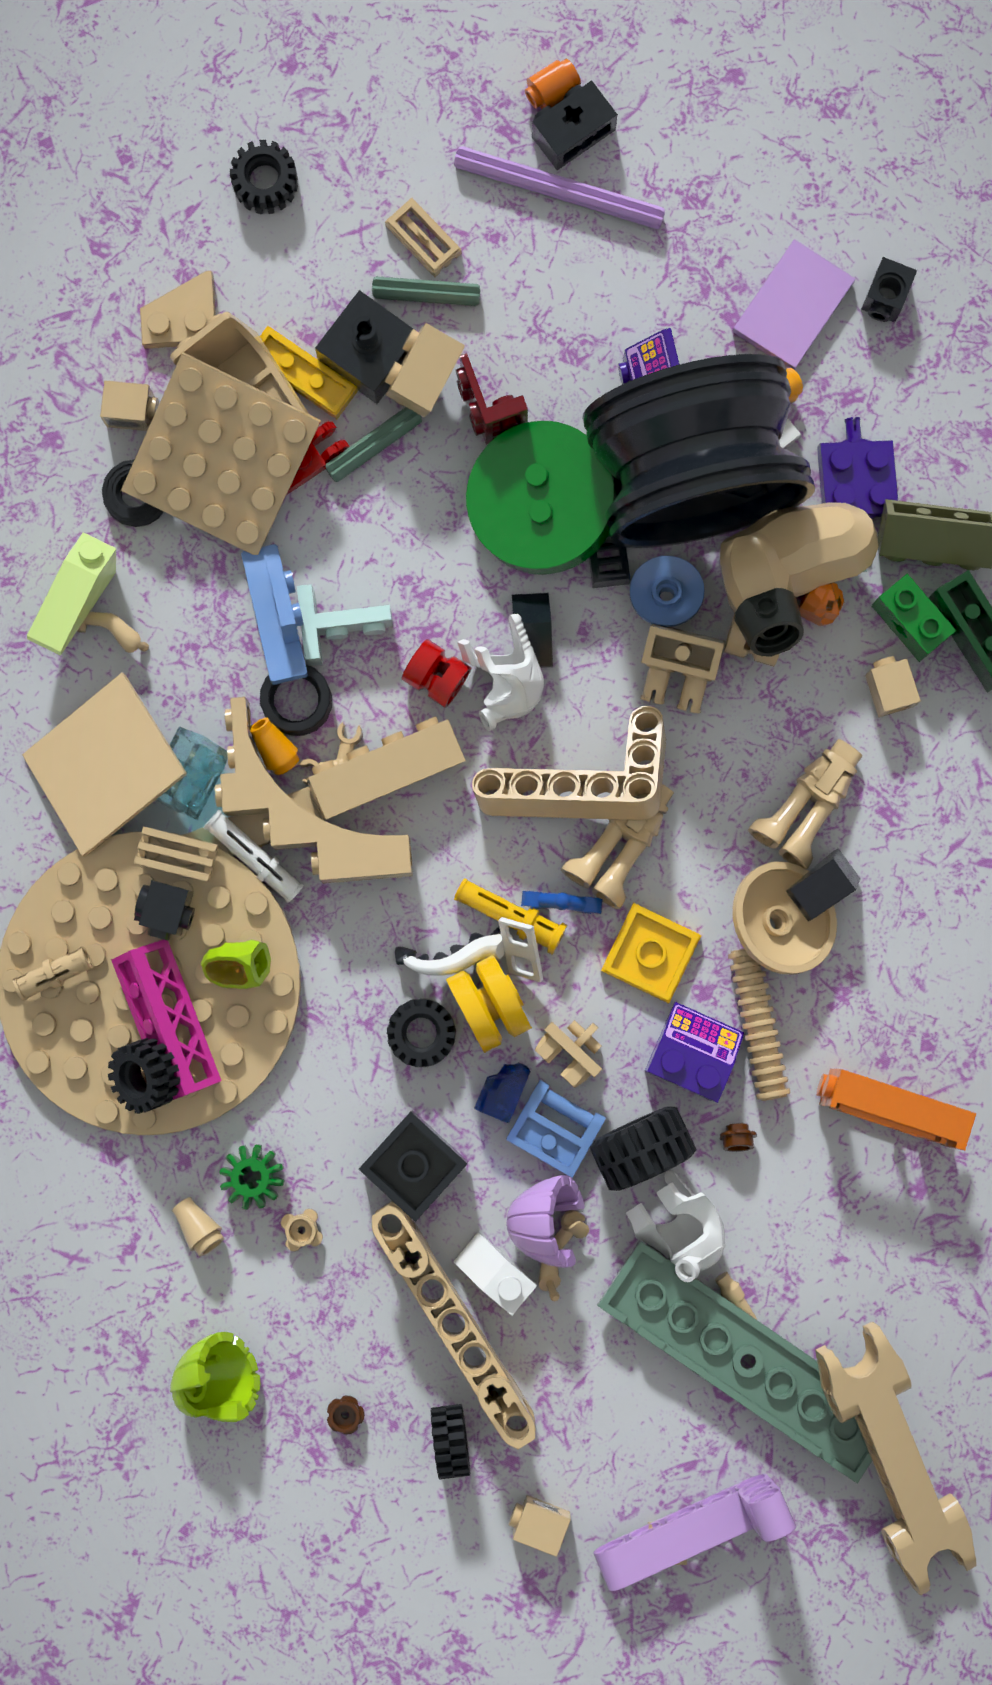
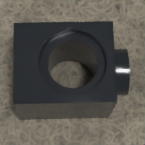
M883 257L861 310L868 312V315L877 321L896 322L917 270ZM889 288L893 290L896 298L887 299L883 297L879 289Z

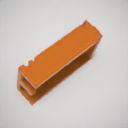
M830 1068L828 1075L823 1073L816 1095L821 1097L819 1105L963 1151L966 1150L977 1114L843 1069Z

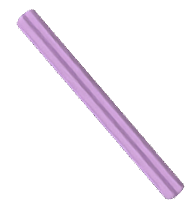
M463 146L458 148L455 155L454 166L461 170L654 229H659L664 219L665 209L657 205Z

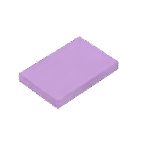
M794 239L736 323L732 332L765 354L780 359L784 362L785 367L795 370L854 284L855 278Z

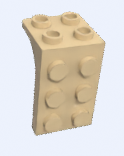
M230 312L217 314L210 318L203 329L193 337L182 340L178 344L177 349L170 355L173 363L177 365L181 354L184 352L309 414L258 333Z

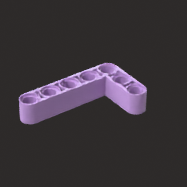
M760 1474L650 1523L653 1527L649 1529V1524L614 1539L597 1548L593 1554L609 1591H616L752 1529L757 1532L763 1541L768 1542L788 1535L796 1529V1524L780 1488L767 1474Z

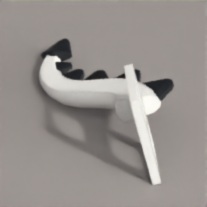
M503 917L498 920L499 927L489 936L473 933L470 935L467 945H452L450 947V956L443 952H438L433 960H429L428 954L415 958L417 952L413 949L396 947L395 949L396 964L406 965L411 970L420 974L436 976L454 974L469 968L493 954L498 960L505 954L510 974L537 982L543 980L534 926ZM508 926L523 930L526 933L528 944L513 940ZM514 956L529 960L532 963L533 973L519 969L516 966Z

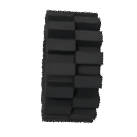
M259 140L260 146L255 147L253 141L247 143L248 150L245 151L241 147L237 151L239 158L233 157L231 161L233 168L230 169L231 183L237 199L240 203H244L246 209L251 210L254 207L257 214H263V209H267L269 214L275 213L274 207L279 206L280 210L286 208L285 201L292 202L294 199L293 191L297 192L298 189L295 163L292 156L289 157L288 150L284 146L280 150L277 142L272 141L271 146H267L266 140ZM264 165L273 167L278 172V179L272 187L259 189L250 182L251 174L257 167Z
M420 998L409 1000L397 1008L389 1019L386 1034L388 1035L387 1041L393 1054L403 1063L414 1067H429L441 1062L451 1052L455 1042L456 1028L453 1018L446 1008L435 1001ZM417 1018L429 1019L436 1028V1038L426 1048L413 1046L407 1038V1028Z
M148 1038L118 1048V1051L113 1052L111 1055L114 1060L109 1061L108 1068L113 1070L112 1073L108 1074V1080H114L115 1086L111 1087L112 1092H119L118 1102L120 1104L127 1102L125 1109L128 1111L135 1110L137 1114L146 1113L170 1103L173 1100V1096L177 1095L179 1090L175 1085L180 1084V1077L174 1076V1073L179 1071L178 1064L173 1066L171 1064V1060L175 1057L172 1052L165 1054L167 1046L163 1043L157 1045L158 1040L156 1039L148 1040ZM141 1068L146 1076L147 1083L145 1082L142 1076Z
M462 1404L432 1407L430 1413L438 1479L470 1476L468 1441Z

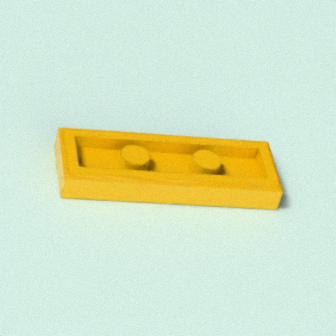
M267 325L260 338L293 390L337 420L358 392L357 386Z

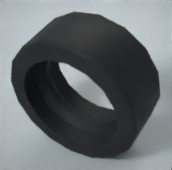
M307 664L305 665L308 675L302 679L309 681L318 693V705L315 712L308 718L301 721H290L283 718L277 712L274 704V695L282 683L271 684L269 675L265 678L260 689V706L265 718H268L282 733L289 736H305L317 731L327 721L332 710V693L325 677L316 668Z

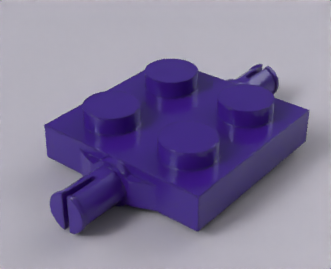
M849 417L844 420L846 440L835 443H820L817 447L822 504L847 503L864 510L871 519L882 517L885 499L898 501L893 440L870 441L862 439L860 417H855L854 419Z

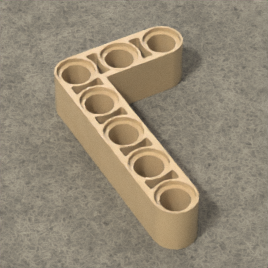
M641 706L633 711L629 719L624 771L487 768L479 771L472 781V789L478 806L483 813L491 816L621 820L650 819L657 814L661 804L666 749L663 716L657 708L652 706ZM645 728H654L649 732L642 731ZM645 760L652 761L647 765L638 764L639 762ZM494 789L498 790V791L495 792L494 794H490V795H487V794H486V793H487L488 791H490V790H494ZM530 790L535 791V792H534L533 794H531V795H527V796L522 795L523 793H525V792H527V791H530ZM567 791L573 792L569 796H559L560 794ZM604 792L611 793L607 797H597L599 794ZM638 794H649L642 799L634 798Z

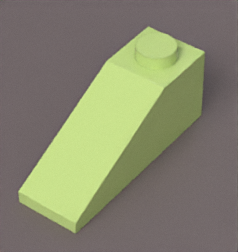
M84 532L81 534L64 559L27 634V640L61 656L116 573L115 547Z

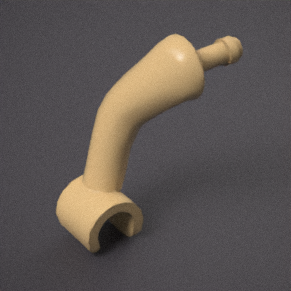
M89 612L77 632L85 633L87 625L101 626L108 629L120 646L128 653H132L138 648L141 651L149 649L148 643L140 641L141 638L138 632L112 613Z
M569 1210L563 1215L561 1229L554 1236L559 1249H563L573 1236L581 1239L588 1235L589 1226L583 1223L585 1216L578 1211ZM541 1263L538 1280L539 1288L543 1291H549L550 1299L557 1301L560 1296L556 1288L561 1282L558 1267Z

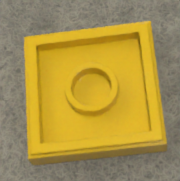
M633 902L603 964L601 972L669 1004L702 935Z

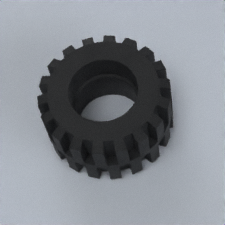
M664 1107L644 1115L599 1137L589 1147L610 1191L624 1190L662 1174L691 1158L697 1150L677 1107Z

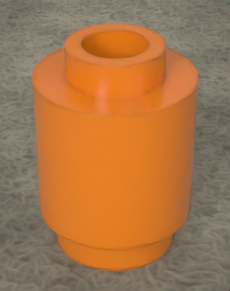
M566 58L561 62L556 60L527 78L528 88L525 89V94L535 109L538 107L543 109L549 105L554 107L563 100L565 94L571 88L581 85V79L569 59Z

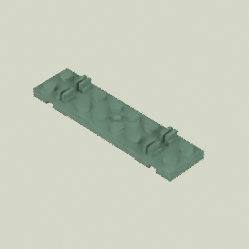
M639 1240L597 1306L858 1484L871 1464L872 1459L855 1417L840 1423L833 1414L821 1387L817 1360L698 1279H694L691 1282L682 1281L676 1274L675 1264ZM745 1354H751L755 1357V1364L752 1368L746 1369L742 1367L741 1358Z

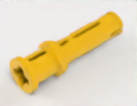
M466 878L463 879L454 896L455 901H459L497 921L503 917L534 926L536 942L546 947L547 953L551 955L554 954L568 926L563 922L559 925L539 915V910L536 908H529L527 911L499 895L468 881ZM510 927L517 931L516 935L520 939L525 940L527 938L523 930Z

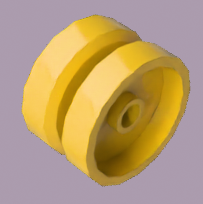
M494 954L476 963V972L483 984L482 988L477 990L470 975L465 971H461L446 979L484 1053L502 1043V1036L494 1021L501 1018L506 1030L513 1037L532 1029L522 1009L524 1004L508 974L504 975Z

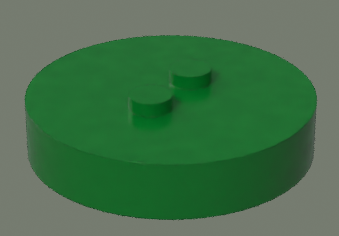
M531 421L504 431L484 448L477 458L468 479L466 506L475 534L497 559L507 566L525 573L554 574L572 569L583 563L602 546L610 531L605 514L618 496L616 478L596 459L594 449L589 446L586 434L560 422Z

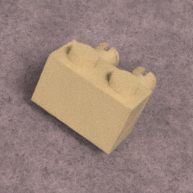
M427 323L424 324L419 332L412 329L402 348L408 352L403 363L400 365L395 362L385 380L390 385L386 396L423 417L427 416L436 403L465 345Z
M650 625L641 661L649 669L640 699L650 702L653 690H656L653 703L664 704L670 674L677 671L685 676L677 708L686 711L689 700L692 699L690 712L701 713L707 681H715L726 641L672 627Z

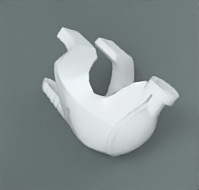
M519 614L509 615L514 646L512 654L490 655L489 650L483 646L475 648L476 654H474L470 641L463 639L457 642L464 662L489 672L492 676V689L484 700L487 708L479 711L480 720L487 731L495 729L497 723L503 720L520 718L527 715L537 706L541 699L544 688L543 675Z
M666 1171L665 1182L668 1185L656 1193L668 1212L672 1215H677L675 1220L665 1224H655L642 1203L626 1212V1215L632 1223L636 1239L649 1244L667 1256L676 1265L675 1271L677 1276L684 1282H691L698 1277L699 1272L712 1267L720 1259L726 1246L724 1225L719 1212L704 1193L695 1195L687 1187L686 1183L679 1178L676 1172Z

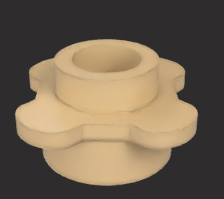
M306 1209L303 1214L295 1216L286 1214L281 1219V1226L285 1229L287 1238L285 1245L290 1251H298L300 1247L309 1244L318 1246L322 1242L323 1235L317 1228L316 1220L318 1219V1214L315 1210ZM300 1226H303L305 1228V1233H299L298 1228Z

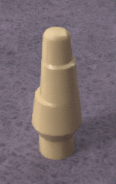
M728 1272L719 1275L715 1281L720 1287L721 1295L757 1319L745 1300V1294L739 1283L734 1281Z

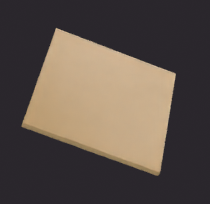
M120 673L22 754L83 857H86L187 775V772L124 673Z

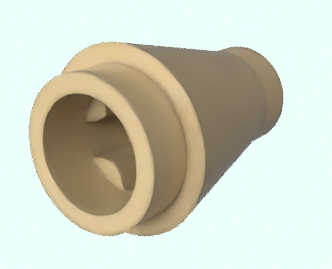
M191 1197L184 1199L172 1209L190 1251H196L199 1257L215 1249L225 1239L221 1234L222 1227L197 1206Z

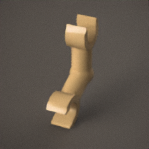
M342 722L339 725L337 735L340 739L337 759L332 760L335 766L348 761L346 754L353 751L355 745L361 741L363 732L360 725L357 727L355 737L351 739L343 736L345 731L344 723ZM305 759L299 765L301 767H315L324 762L317 763L313 759ZM303 779L302 782L308 785L307 780Z

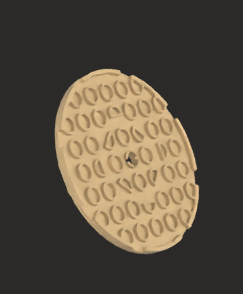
M129 832L110 836L86 857H83L79 850L76 849L49 868L23 897L8 924L0 949V1020L11 1051L24 1073L50 1101L61 1109L86 1123L102 1129L123 1134L162 1135L188 1130L222 1116L243 1102L264 1082L288 1045L295 1026L300 1003L301 970L292 929L283 909L263 881L261 882L256 877V874L245 864L218 848L210 882L134 864L142 834L141 832ZM180 835V836H184V837L196 839V838H193V837H189V836H185V835ZM152 836L149 844L207 858L209 852L208 850ZM149 851L146 854V859L204 872L205 865ZM151 880L194 892L190 907L195 908L189 930L183 929L181 936L171 934L168 942L222 1081L172 1100L170 1103L146 1113L137 1114L135 1110L128 1111L125 1109L127 1102L122 1104L118 1102L119 1092L113 1093L111 1087L115 1086L114 1080H108V1074L113 1072L112 1069L108 1068L109 1061L114 1060L111 1057L113 1052L118 1051V1048L141 1040L111 959L130 950L162 940L147 935L149 928L139 925V922L134 920L135 906L140 890L144 884L150 886ZM251 939L267 944L271 957L270 973L260 986L248 989L223 988L210 982L205 977L201 962L209 949L221 947L224 943L246 942ZM81 946L87 950L93 963V969L63 981L64 985L57 989L50 987L24 1001L19 998L13 986V978L41 967L42 962L49 958L54 961L79 949ZM158 950L145 954L150 968L161 974L163 962ZM164 987L161 995L163 1002L174 1010L177 1003L175 993ZM178 1023L175 1031L178 1041L188 1046L191 1038L188 1027ZM192 1059L189 1070L194 1083L207 1079L202 1064ZM141 1068L142 1076L145 1082L147 1083L146 1076Z

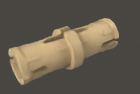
M81 946L79 949L54 961L51 958L44 960L41 967L13 978V986L19 998L24 1001L50 987L57 989L63 986V981L93 969V963L87 950Z

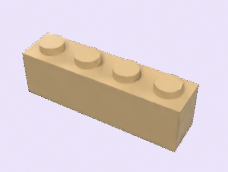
M435 716L416 724L415 726L418 730L416 733L404 737L402 731H399L381 739L383 746L369 751L366 745L347 753L348 761L335 766L333 761L329 760L311 768L314 775L306 780L323 820L330 819L465 762L466 760L449 720L447 719L439 723Z

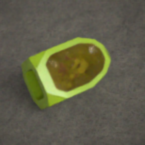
M251 939L246 942L224 943L221 947L209 949L202 959L201 966L205 977L220 987L248 989L258 987L263 983L270 973L271 957L266 943Z

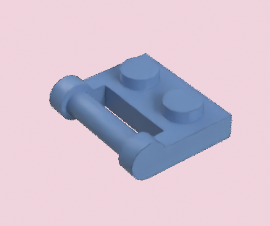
M539 1080L506 1140L573 1178L606 1117L597 1112L594 1115L548 1089L550 1085ZM540 1102L585 1127L586 1130L582 1137L574 1135L536 1113L535 1111Z

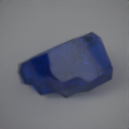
M520 1062L504 1064L496 1075L488 1076L474 1109L503 1122L510 1123L531 1072L528 1066Z

